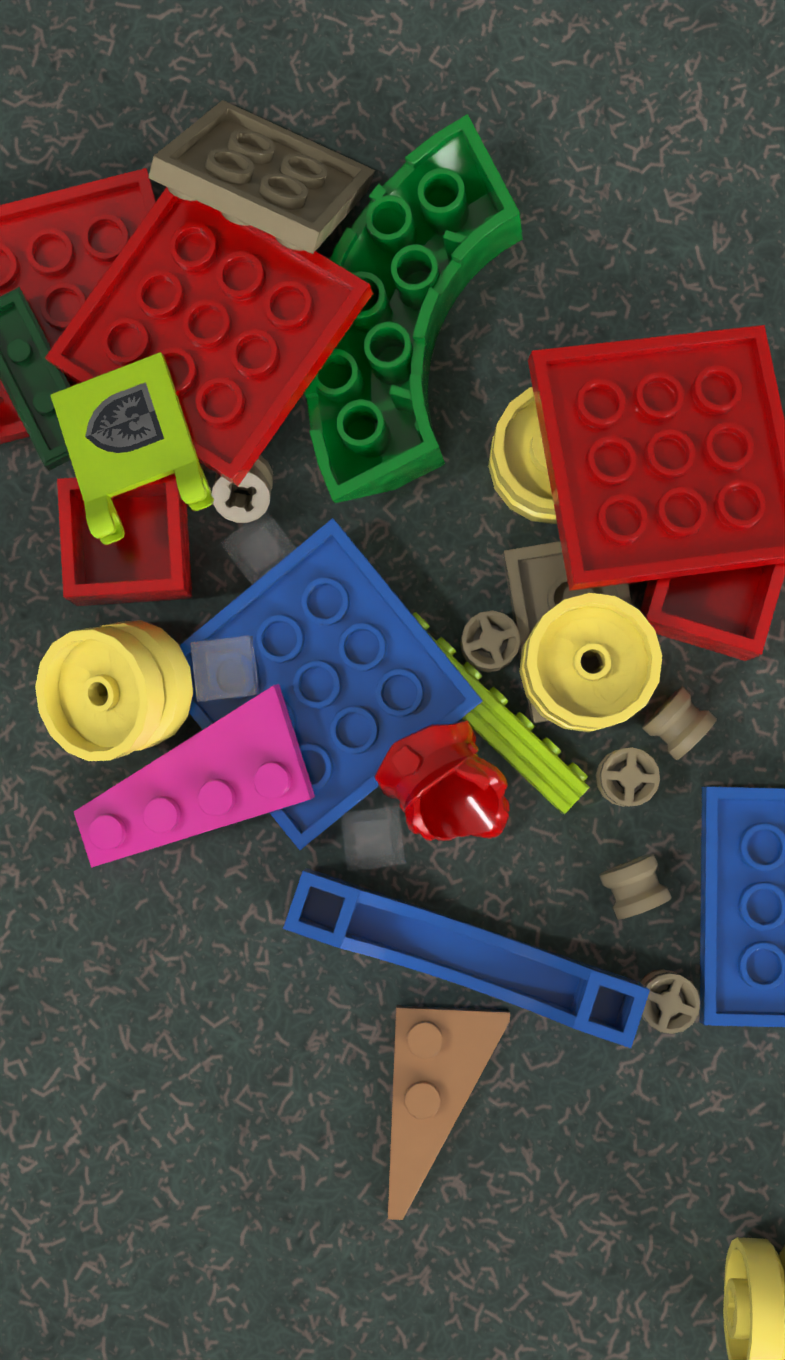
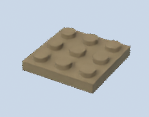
M222 100L153 156L148 178L167 186L169 192L178 198L189 201L197 200L221 211L222 215L230 222L244 226L251 225L275 236L281 245L289 249L305 250L313 254L368 192L375 170Z

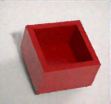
M175 473L111 497L125 534L124 538L109 545H104L89 530L85 504L77 478L57 479L63 598L76 606L192 599L187 504L180 496Z
M785 563L649 580L640 611L658 635L747 661L762 655L784 580Z

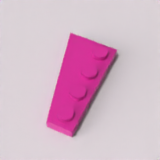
M280 685L271 686L75 810L74 815L91 868L314 798L315 794Z

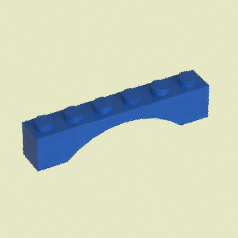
M305 868L302 871L283 927L285 930L340 949L391 962L456 983L532 1011L573 1029L628 1048L632 1047L650 992L649 988L633 979L309 868Z

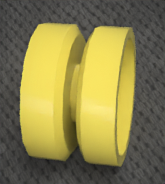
M530 387L508 404L498 421L491 442L488 467L495 491L511 510L530 521L557 524L533 387Z
M587 593L564 599L541 617L523 645L519 672L526 697L542 717L563 729L591 732L625 722L647 705L659 684L662 653L655 629L639 609L616 596ZM582 655L586 658L596 656L601 667L593 671L594 674L586 672L581 666Z
M141 620L117 622L102 625L101 627L75 630L52 643L41 660L35 686L39 714L50 736L66 752L87 761L113 760L128 755L133 751L156 746L174 736L188 717L193 697L190 666L179 644L162 628Z
M737 1237L731 1241L725 1264L723 1309L724 1333L729 1360H785V1245L778 1255L768 1239Z

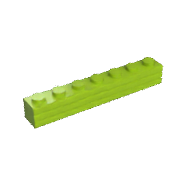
M413 613L423 628L427 630L430 627L429 624L419 614ZM432 637L483 700L462 719L469 721L471 727L555 808L562 814H565L590 788L584 782L588 776L573 762L567 766L558 757L561 750L551 740L545 737L541 741L532 733L531 730L535 726L521 712H518L516 716L505 707L509 701L495 687L488 691L479 682L482 675L468 662L462 666L453 657L456 650L444 638L440 637L436 641Z

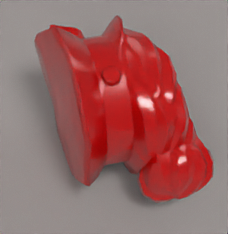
M469 721L452 724H431L399 739L390 747L375 773V779L383 794L400 801L399 805L405 813L408 829L414 834H421L428 841L434 839L450 841L456 837L469 835L491 839L502 834L508 822L510 805L504 796L508 787L507 780L496 766L481 759L477 754L479 749L475 745L476 736Z

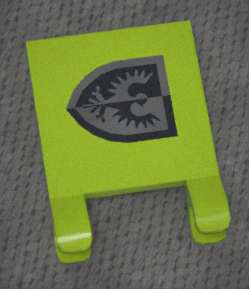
M161 352L51 394L84 500L89 530L104 545L121 540L125 534L111 497L174 473L180 496L186 504H189L193 511L202 510L213 504L214 499L199 463L165 357Z

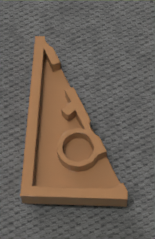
M396 1005L388 1219L403 1220L507 1028L510 1022L509 1010Z

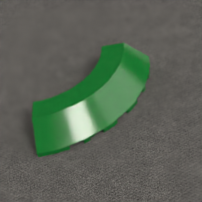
M468 114L427 139L405 157L406 163L383 186L378 184L369 195L370 202L357 217L351 229L346 228L330 258L334 263L369 283L373 292L368 302L304 392L307 397L311 429L309 432L317 463L334 503L396 490L445 465L432 428L428 402L431 358L438 334L452 305L470 280L496 256L523 240L520 212Z

